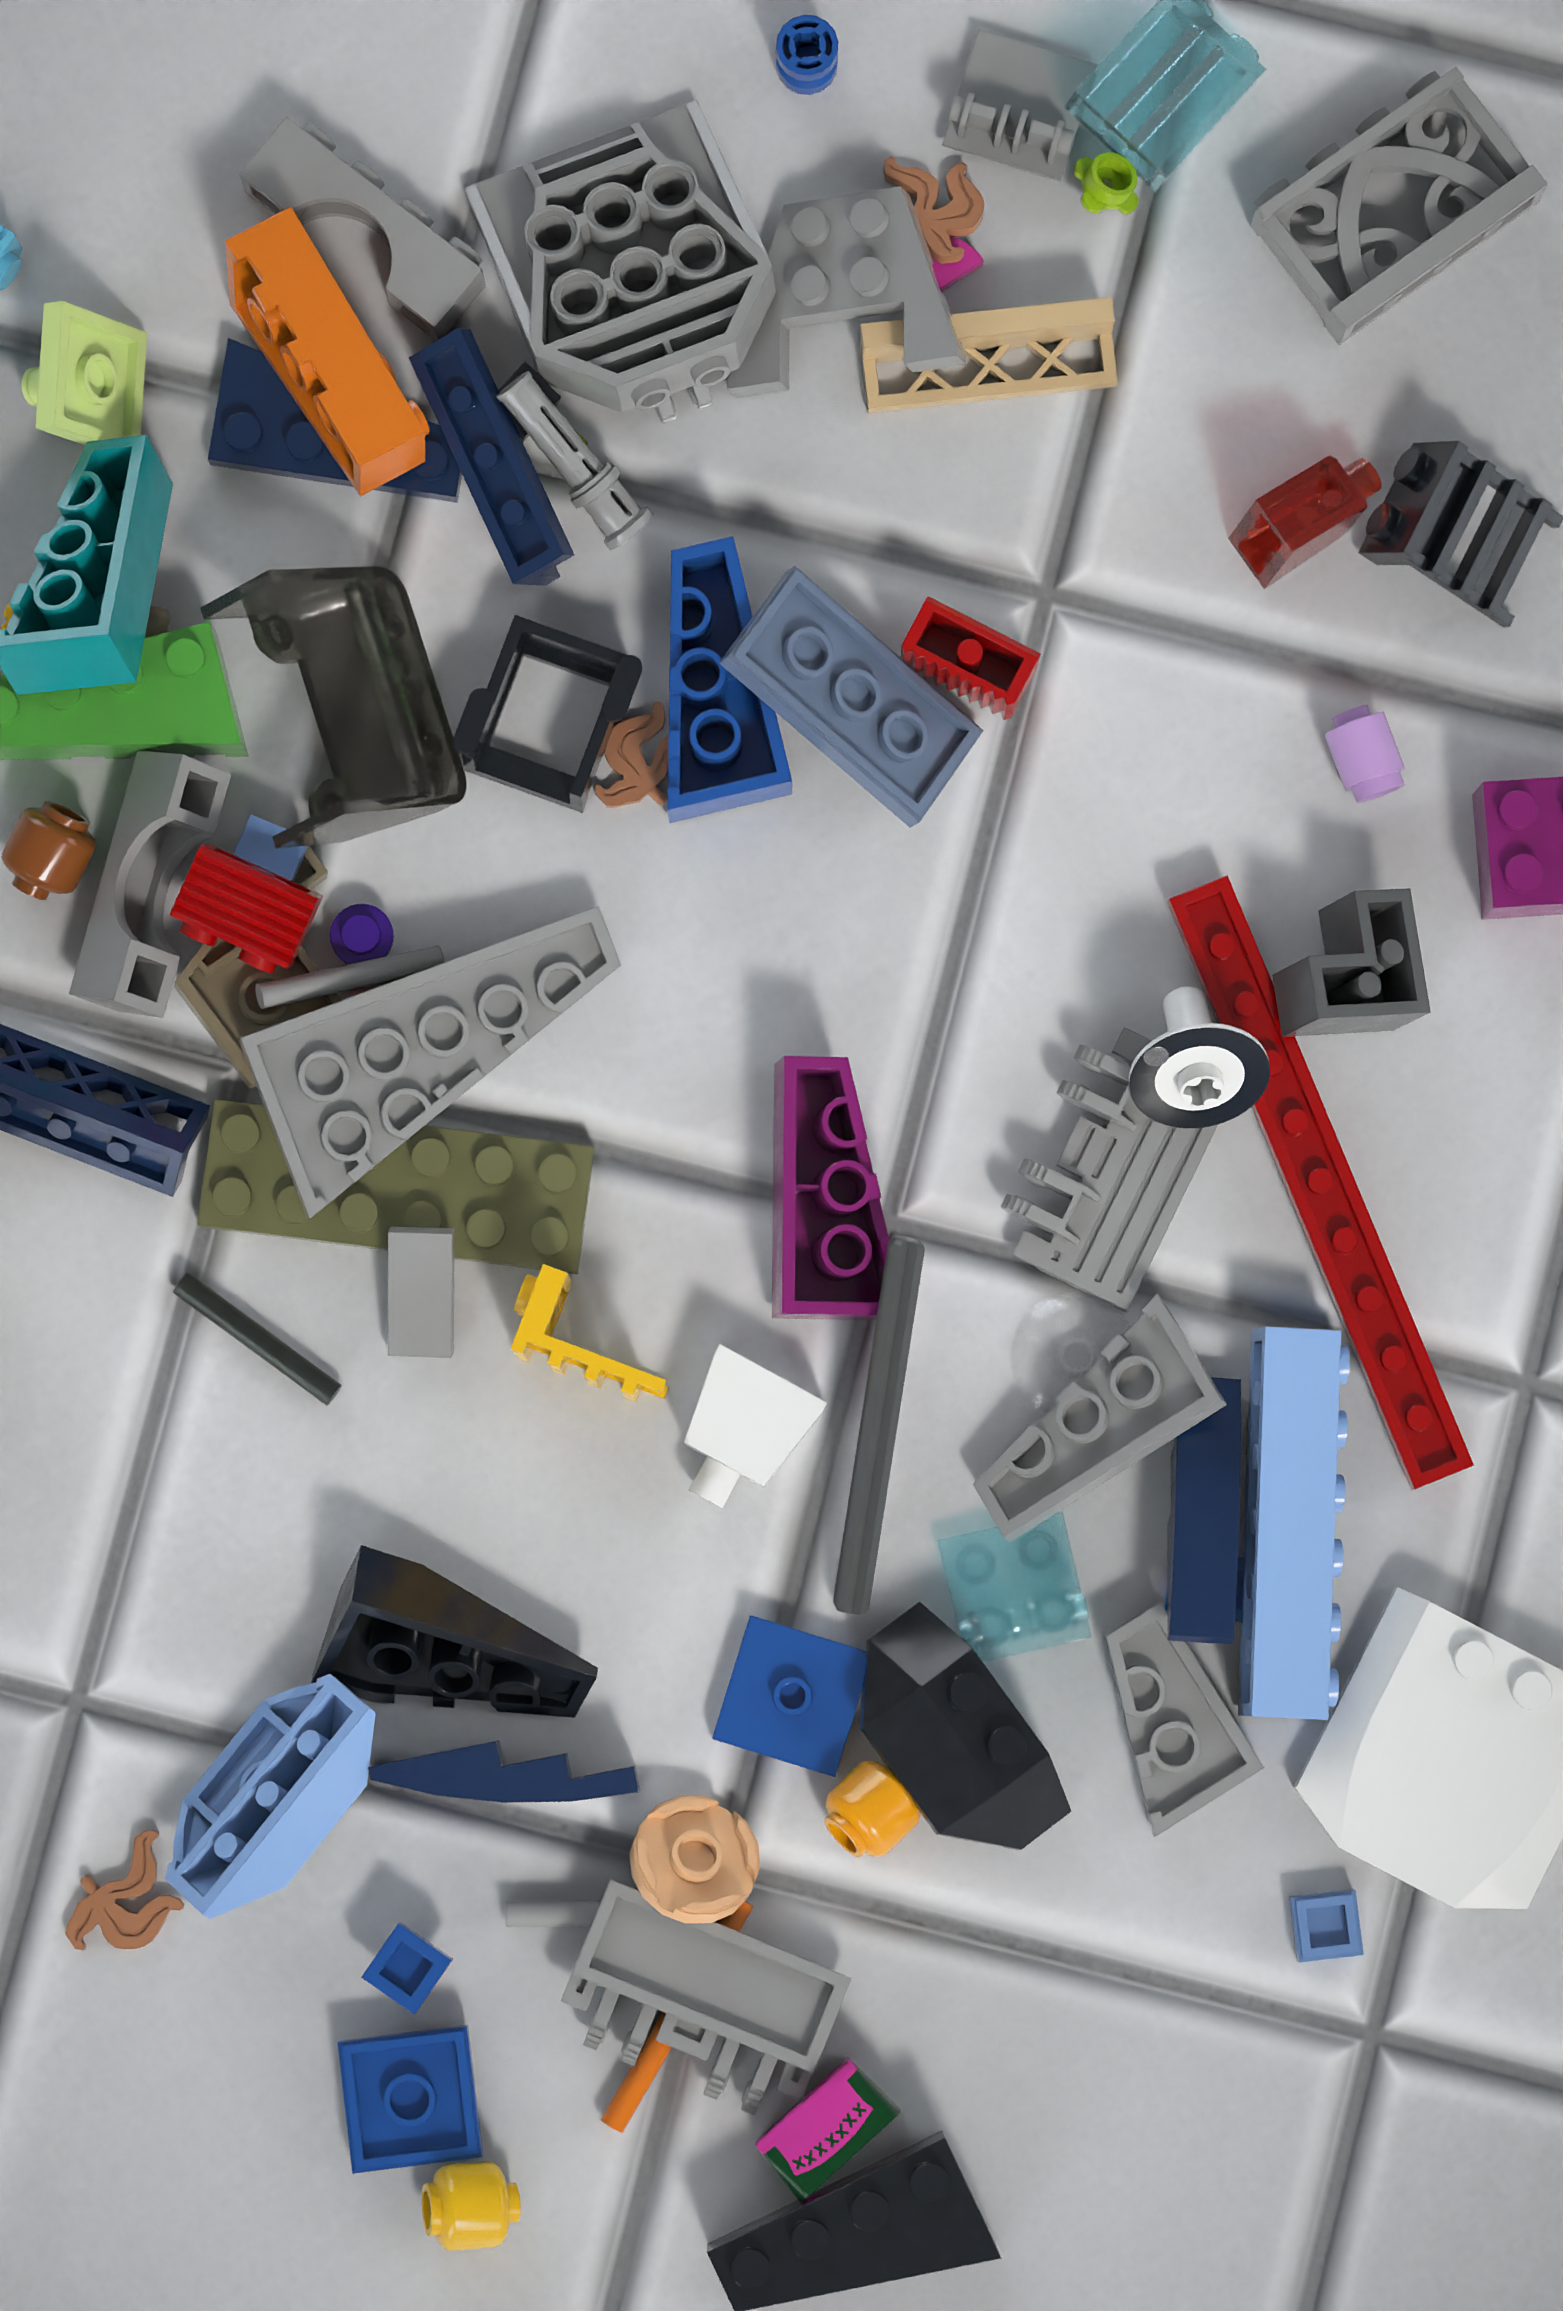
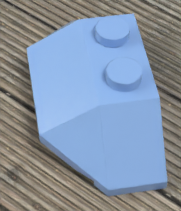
M331 1674L318 1678L316 1683L298 1686L264 1699L183 1799L174 1836L173 1862L168 1863L165 1879L202 1915L209 1919L285 1888L367 1786L376 1712Z

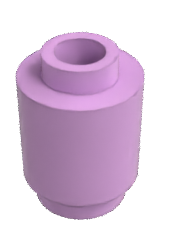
M1362 705L1342 712L1332 718L1335 728L1324 735L1345 791H1353L1357 804L1379 798L1405 786L1400 774L1405 769L1384 712L1371 714L1368 705Z

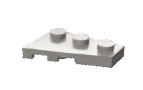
M1161 1602L1105 1636L1152 1834L1156 1837L1264 1769V1766L1187 1643L1183 1641H1168V1613Z

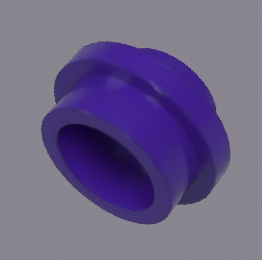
M355 904L343 909L335 917L330 928L331 946L338 958L347 965L385 957L393 946L394 931L390 920L384 912L372 905Z

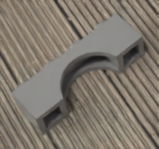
M286 116L239 172L245 192L274 215L292 207L302 225L319 218L345 217L359 221L373 229L385 241L391 251V271L386 285L390 306L433 340L437 341L447 335L486 287L483 270L479 267L482 262L480 256L459 238L452 237L447 242L430 229L433 224L432 219L412 201L405 198L398 204L381 190L385 186L384 182L369 167L357 160L352 166L344 162L333 153L336 145L319 128L308 122L301 128Z
M137 750L71 983L70 995L118 1012L159 1018L164 1017L180 956L168 943L164 930L163 913L167 890L177 867L187 853L201 841L215 835L231 773L184 754Z

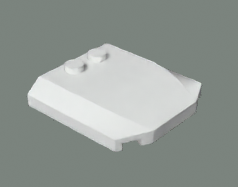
M1394 1587L1337 1700L1336 1706L1333 1708L1293 1788L1307 1804L1336 1847L1454 1908L1527 1909L1563 1838V1670L1428 1600L1399 1587Z

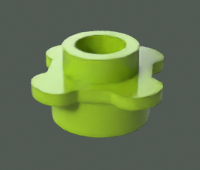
M1105 152L1099 154L1094 160L1089 157H1082L1076 162L1073 172L1081 181L1083 195L1080 198V202L1087 211L1099 214L1102 210L1117 209L1123 214H1130L1136 209L1139 204V198L1133 191L1137 186L1138 176L1134 166L1127 158L1117 153Z

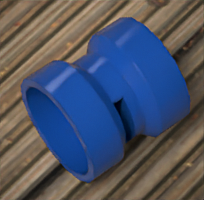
M814 15L794 17L783 25L777 36L776 70L779 79L787 89L797 94L812 95L822 92L831 85L837 74L839 42L835 30L826 20ZM804 43H811V44H812V45L800 46L801 44H804Z

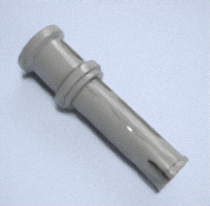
M529 371L518 376L497 395L498 400L503 402L537 447L572 488L569 492L571 503L575 508L584 507L605 533L604 543L609 550H613L628 541L652 519L653 513L648 506L640 508L619 482L620 472L615 465H610L608 462L603 464L599 462L569 422L534 381Z

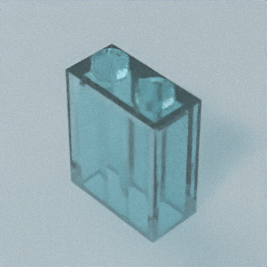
M1158 0L1081 83L1064 107L1111 152L1127 158L1134 166L1137 176L1155 192L1245 96L1266 70L1258 62L1259 55L1246 39L1238 34L1229 35L1212 19L1213 12L1204 0Z

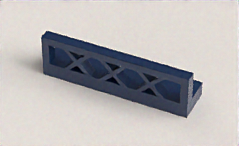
M458 327L409 357V360L512 584L546 586L561 577L556 566L575 554L507 407L497 398L500 392L471 330Z
M0 1024V1048L4 1049L7 1054L6 1057L0 1058L1 1131L168 1196H174L183 1179L189 1150L207 1120L210 1105ZM51 1067L63 1072L66 1079L49 1082L36 1077L32 1069ZM108 1089L122 1095L125 1103L108 1105L95 1100L91 1092ZM167 1112L187 1121L181 1132L155 1123L151 1115Z

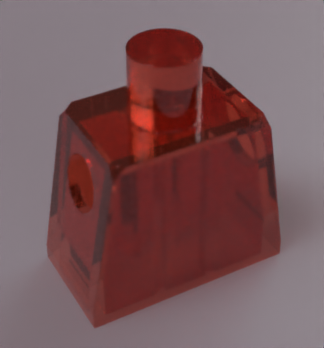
M1327 456L1256 499L1228 539L1263 589H1265L1346 534L1368 507L1366 499L1381 490L1380 477L1372 464L1364 458H1359L1343 468L1335 457Z

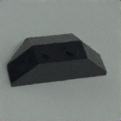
M921 1602L916 1603L867 1640V1661L863 1683L860 1730L888 1769L904 1786L917 1809L936 1835L1022 1850L1071 1812L1048 1751L974 1649Z

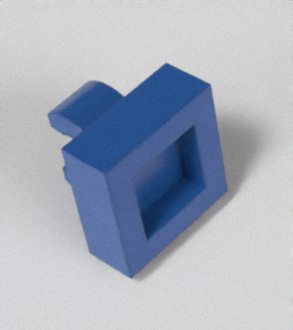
M399 1922L361 1978L415 2015L453 1958Z

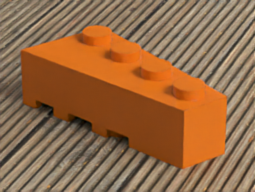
M292 207L225 240L230 306L360 497L424 463L425 435L429 434V426L424 414L413 400L407 401L396 383L395 375L388 361L376 350Z

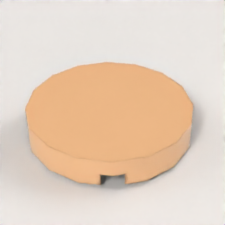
M678 1796L658 1804L639 1825L629 1852L631 1876L642 1898L660 1914L683 1923H712L733 1914L749 1897L760 1869L758 1842L747 1821L736 1811L731 1814L727 1809L718 1806L719 1801L706 1796Z

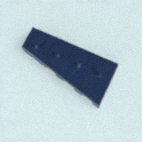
M228 338L208 454L209 464L211 466L353 487L264 354L257 349ZM426 420L429 426V434L425 435V462L374 490L458 503L462 473L440 425Z

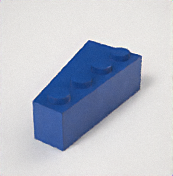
M733 536L671 550L667 806L669 823L792 795V778L776 712L719 664L753 617Z

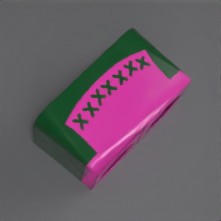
M848 2057L814 2087L804 2099L794 2105L787 2112L786 2116L783 2115L776 2125L773 2124L756 2140L755 2145L801 2203L895 2119L901 2110Z

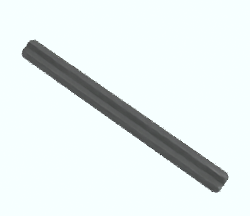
M893 1237L889 1240L833 1597L836 1610L847 1614H865L870 1606L925 1252L921 1241L913 1238Z

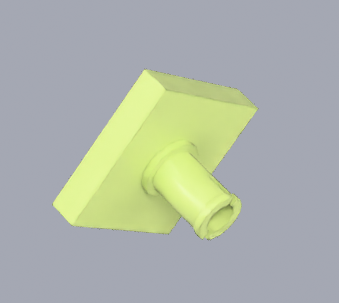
M65 301L44 303L40 366L27 369L22 378L24 398L29 405L36 406L37 408L35 428L86 445L89 441L141 435L147 332Z

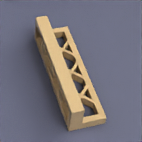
M1112 297L952 314L950 319L956 336L963 345L966 356L981 367V371L968 386L952 387L934 373L937 369L918 371L916 373L920 376L907 392L895 394H879L876 363L904 362V319L861 324L860 346L868 413L1117 387L1118 383L1112 338L1115 323ZM1098 340L1102 371L1077 374L1059 360L1060 356L1072 342ZM1059 344L1052 353L1042 347V345ZM1026 347L1044 363L1031 379L1015 381L996 365L1010 349ZM996 351L990 360L979 353ZM1051 368L1061 375L1044 377ZM989 374L999 381L997 383L982 384ZM927 381L937 388L919 391Z

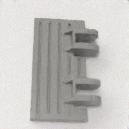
M1124 1027L1112 1053L1133 1063L1139 1052L1152 1040ZM1081 1044L1074 1058L1083 1067L1095 1073H1101L1125 1085L1126 1088L1118 1104L1074 1081L1062 1080L1056 1092L1057 1095L1072 1104L1109 1121L1107 1127L1104 1128L1080 1116L1056 1166L1080 1177V1183L1037 1162L1024 1158L1018 1172L1026 1180L1071 1199L1062 1219L1035 1206L1033 1202L1018 1195L1006 1194L1000 1207L1010 1214L1054 1235L1051 1242H1048L1024 1230L1012 1256L1111 1306L1127 1312L1218 1125L1205 1128H1176L1150 1119L1137 1108L1131 1097L1129 1089L1131 1066Z
M610 1879L561 2002L587 2011L596 1986L599 1985L605 1988L583 2043L584 2046L597 2050L599 2044L604 2042L610 2027L609 2019L620 1994L643 2003L633 2029L627 2033L621 2048V2061L633 2066L640 2054L657 2009L666 2014L655 2040L707 2061L717 2035L724 2036V2041L703 2092V2095L715 2100L718 2099L720 2093L724 2092L731 2075L730 2068L740 2043L762 2052L752 2080L748 2081L741 2098L743 2102L741 2110L755 2115L778 2059L786 2062L776 2090L797 2099H803L852 1978L717 1922L683 1923L664 1916L642 1898L639 1890Z

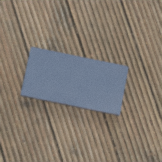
M793 566L784 573L719 662V664L909 828L922 820L984 731L796 566Z

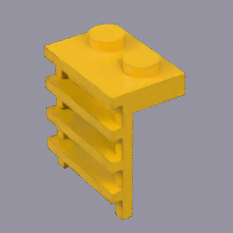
M543 1264L538 1278L529 1274L526 1275L514 1306V1311H517V1315L522 1317L510 1348L517 1358L529 1362L532 1352L535 1350L549 1356L547 1364L554 1372L565 1375L568 1365L572 1364L586 1370L584 1378L589 1385L601 1388L605 1377L622 1383L620 1391L624 1398L631 1401H637L640 1391L665 1399L669 1389L665 1385L667 1380L552 1337L572 1286L568 1273Z

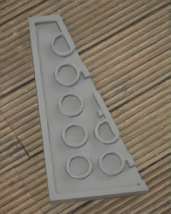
M599 906L239 1039L307 1220L311 1219L621 966Z

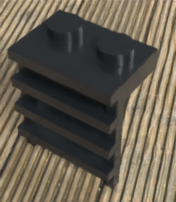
M1460 441L1413 443L1411 448L1404 452L1396 463L1393 472L1395 480L1384 502L1369 517L1366 525L1367 536L1358 553L1376 565H1410L1500 626L1510 627L1515 616L1502 608L1543 523L1551 528H1559L1563 521V516L1551 508L1553 504L1546 499L1536 498L1523 489L1525 485L1518 480L1506 478L1495 470L1497 466L1488 460H1479L1467 451L1468 447ZM1487 485L1496 490V493L1455 575H1452L1445 569ZM1515 504H1517L1524 511L1483 594H1481L1474 587Z

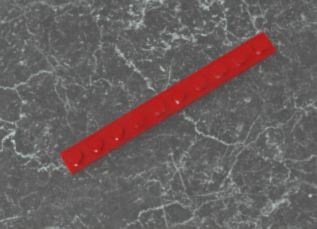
M1228 875L1169 898L1167 904L1216 1022L1239 1028L1251 1034L1261 1043L1267 1053L1270 1065L1269 1082L1263 1095L1252 1108L1411 1490L1418 1489L1474 1466L1295 1036L1282 1037L1274 985Z

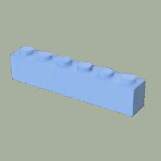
M1262 1327L1251 1330L1238 1716L1328 1720L1329 1707H1335L1337 1704L1339 1676L1336 1668H1330L1331 1642H1337L1340 1636L1341 1610L1338 1603H1332L1333 1577H1339L1342 1572L1343 1545L1341 1539H1334L1335 1513L1342 1512L1346 1491L1344 1476L1337 1474V1448H1344L1348 1430L1347 1414L1345 1410H1339V1384H1346L1350 1368L1349 1350L1347 1346H1341V1331L1284 1327Z

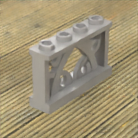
M1454 67L1442 77L1436 71L1427 74L1407 91L1406 96L1409 99L1407 102L1391 113L1386 107L1375 111L1356 128L1355 131L1358 133V137L1341 149L1336 143L1328 145L1308 161L1305 167L1309 172L1291 185L1286 179L1276 182L1255 201L1259 208L1254 213L1250 225L1257 236L1263 239L1325 321V328L1338 345L1344 343L1539 203L1548 185L1535 166L1528 165L1464 81V76L1457 67ZM1433 113H1452L1462 121L1465 127L1464 145L1454 158L1443 154L1449 142L1447 126H1445L1444 133L1435 139L1429 138L1423 133L1422 124ZM1402 133L1405 134L1407 147L1386 146ZM1478 143L1508 181L1502 187L1480 170L1467 164L1474 154ZM1403 172L1435 179L1429 188L1423 206L1424 225L1430 237L1427 241L1420 245L1406 233L1391 228H1372L1359 233L1361 200L1370 173ZM1346 174L1339 198L1330 191L1325 190ZM1448 184L1456 188L1451 192L1447 201L1455 199L1463 207V212L1456 217L1442 215L1437 207L1438 199ZM1303 207H1317L1322 212V221L1316 225H1306L1305 228L1309 232L1320 236L1329 235L1336 231V242L1319 248L1298 243L1290 232L1291 216L1295 211ZM1375 243L1389 244L1395 251V261L1388 266H1381L1374 260V253L1377 248L1366 252L1363 256L1361 255L1360 248ZM1338 258L1340 272L1349 297L1341 302L1313 264Z

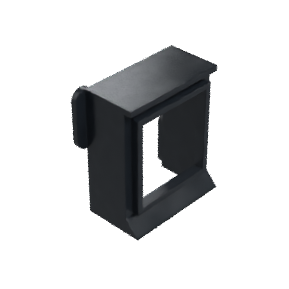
M514 615L487 689L477 688L471 692L453 737V746L462 755L464 771L583 813L591 785L614 724L621 721L627 714L642 674V662L634 655H627ZM524 656L609 686L576 777L490 746Z

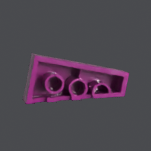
M783 1056L774 1064L772 1318L876 1320L887 1247L891 1236L889 1237L884 1219L880 1202L882 1197L877 1175L873 1172L867 1148L866 1130L848 1057Z

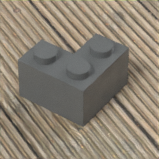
M1410 888L1353 891L1318 910L1325 955L1307 956L1272 975L1282 1037L1394 1031L1431 1013Z

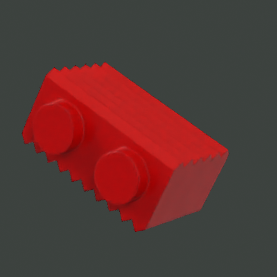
M927 596L907 633L902 643L900 658L917 673H923L925 680L933 677L936 685L945 683L947 691L956 689L958 697L967 695L969 703L978 700L980 708L989 706L992 714L1001 712L1003 720L1012 718L1038 668L1041 653L930 596Z
M206 842L198 848L169 915L183 921L179 932L185 936L212 947L215 946L218 938L242 948L238 955L239 960L259 970L273 974L276 965L286 969L293 965L323 895Z

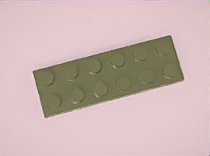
M214 1099L197 1225L202 1228L388 1251V1231L391 1226L455 1228L454 1259L541 1270L542 1265L545 1264L566 1273L578 1275L595 1148L594 1146L425 1125L311 1219L307 1220L264 1105Z

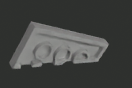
M1158 1294L1141 1310L1144 1314L1122 1336L1118 1333L1100 1352L1103 1356L1077 1383L1072 1381L1056 1398L1057 1404L1035 1426L1029 1425L973 1483L974 1488L1002 1536L1009 1542L1017 1539L1227 1405L1169 1308Z

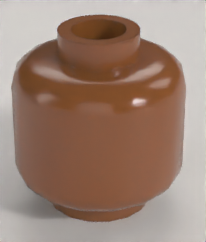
M45 801L42 808L29 807L21 813L1 856L5 866L15 875L12 885L21 892L40 900H47L50 892L56 894H69L73 892L96 848V841L87 830L90 822L77 812L51 801Z

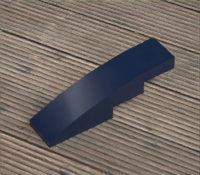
M1211 1377L1227 1405L1175 1437L1171 1453V1514L1167 1524L1168 1641L1232 1645L1235 1629L1240 1515L1241 1379Z
M499 1740L368 1767L370 1780L436 1796L501 1803L573 1802L640 1792L636 1765L572 1778L568 1753L504 1766Z

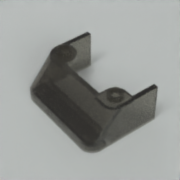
M382 566L267 570L200 608L204 620L248 618L254 641L263 654L279 664L298 663L334 778L315 785L309 794L308 807L310 818L272 836L276 849L345 842L440 812L463 799L467 788L463 765L459 753L453 746V734L408 593L401 580L391 570Z

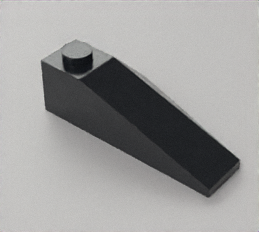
M361 1545L340 1587L313 1671L311 1683H316L318 1678L331 1674L357 1697L371 1702L394 1703L395 1695L401 1694L433 1697V1707L454 1708L455 1699L490 1701L491 1705L498 1712L575 1718L597 1678L598 1667L423 1564Z

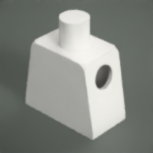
M719 1344L684 1441L686 1446L706 1456L689 1491L723 1508L740 1475L764 1488L821 1417L827 1407V1402Z

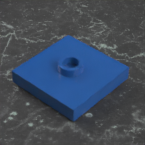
M750 1615L712 1739L836 1777L863 1688L867 1661L866 1651Z
M468 2025L337 2042L352 2174L483 2157Z

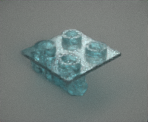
M1063 1511L1054 1514L1012 1542H1009L1002 1536L998 1527L937 1540L959 1636L974 1649L982 1662L1092 1637L1088 1622V1607L1084 1593L1081 1592Z

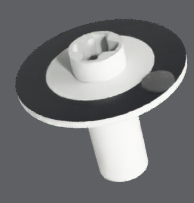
M1181 987L1171 991L1163 1001L1168 1032L1147 1044L1132 1063L1129 1072V1089L1133 1102L1150 1119L1176 1128H1205L1238 1117L1260 1099L1268 1085L1270 1065L1265 1049L1256 1038L1246 1031L1230 1025L1212 1023L1207 997L1200 989Z

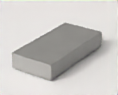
M390 1227L388 1231V1356L452 1358L454 1353L455 1228Z

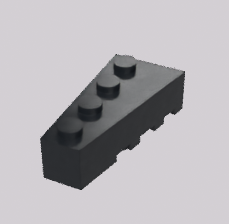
M943 2131L935 2133L813 2192L801 2203L799 2200L794 2201L708 2243L707 2254L734 2311H747L1001 2259L999 2250Z

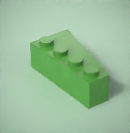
M210 621L145 638L137 682L17 695L6 676L0 675V760L71 759L72 757L125 759L130 758V756H136L137 750L184 754L191 758H195V755L249 757L219 639Z

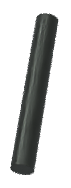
M186 1273L175 1287L173 1293L326 1406L331 1403L342 1387L340 1383L190 1273Z

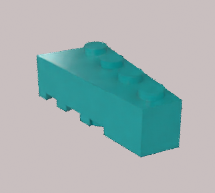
M147 435L89 441L86 443L56 505L61 515L55 527L49 533L42 534L34 550V554L38 559L35 569L27 584L18 583L9 602L13 614L6 629H0V668L17 695L137 682L173 483Z

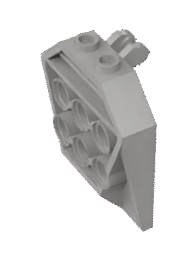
M697 100L464 188L538 374L543 377V381L551 386L621 413L634 408L639 410L656 408L663 424L676 419V408L671 394L688 389L693 404L697 405L700 410L713 405L708 387L723 381L731 371L741 367L776 294L772 263ZM677 194L686 197L678 205L668 206L660 203L662 199L669 195ZM618 216L627 219L619 227L607 228L602 226V223L611 217ZM553 239L569 241L566 246L559 250L551 251L543 248L547 242ZM697 258H707L713 261L705 269L694 270L686 267L689 262ZM640 280H648L654 283L651 288L643 292H632L627 289L632 283ZM588 302L595 305L586 314L575 315L568 312L571 307L578 303Z

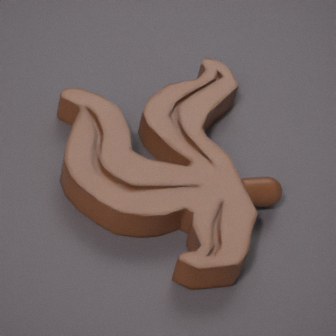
M891 156L885 159L883 168L885 181L896 187L901 186L916 199L914 209L930 255L941 264L959 262L964 256V249L962 247H953L950 236L961 237L974 233L982 221L985 205L981 193L965 177L967 174V164L964 162L957 163L949 170L946 175L945 186L951 202L934 210L939 193L938 180L930 173L919 168L899 166Z
M661 702L653 703V712L651 714L627 719L618 723L613 728L605 748V758L611 769L622 776L623 779L615 782L609 789H603L601 785H595V795L607 808H618L628 804L639 803L647 795L658 805H664L667 802L666 794L658 785L666 779L668 773L669 735L660 741L653 755L651 766L646 765L641 752L642 744L655 737L664 727L666 717L664 705Z
M147 1830L135 1837L132 1865L127 1877L123 1880L109 1881L99 1888L90 1875L82 1876L80 1883L88 1896L78 1902L65 1932V1935L75 1949L83 1951L86 1949L83 1937L92 1931L97 1924L100 1925L102 1934L107 1942L115 1948L137 1949L144 1947L158 1935L170 1910L180 1911L184 1908L183 1901L172 1895L157 1896L138 1913L130 1912L117 1903V1899L141 1896L152 1890L157 1879V1862L151 1849L153 1841L159 1836L157 1831Z

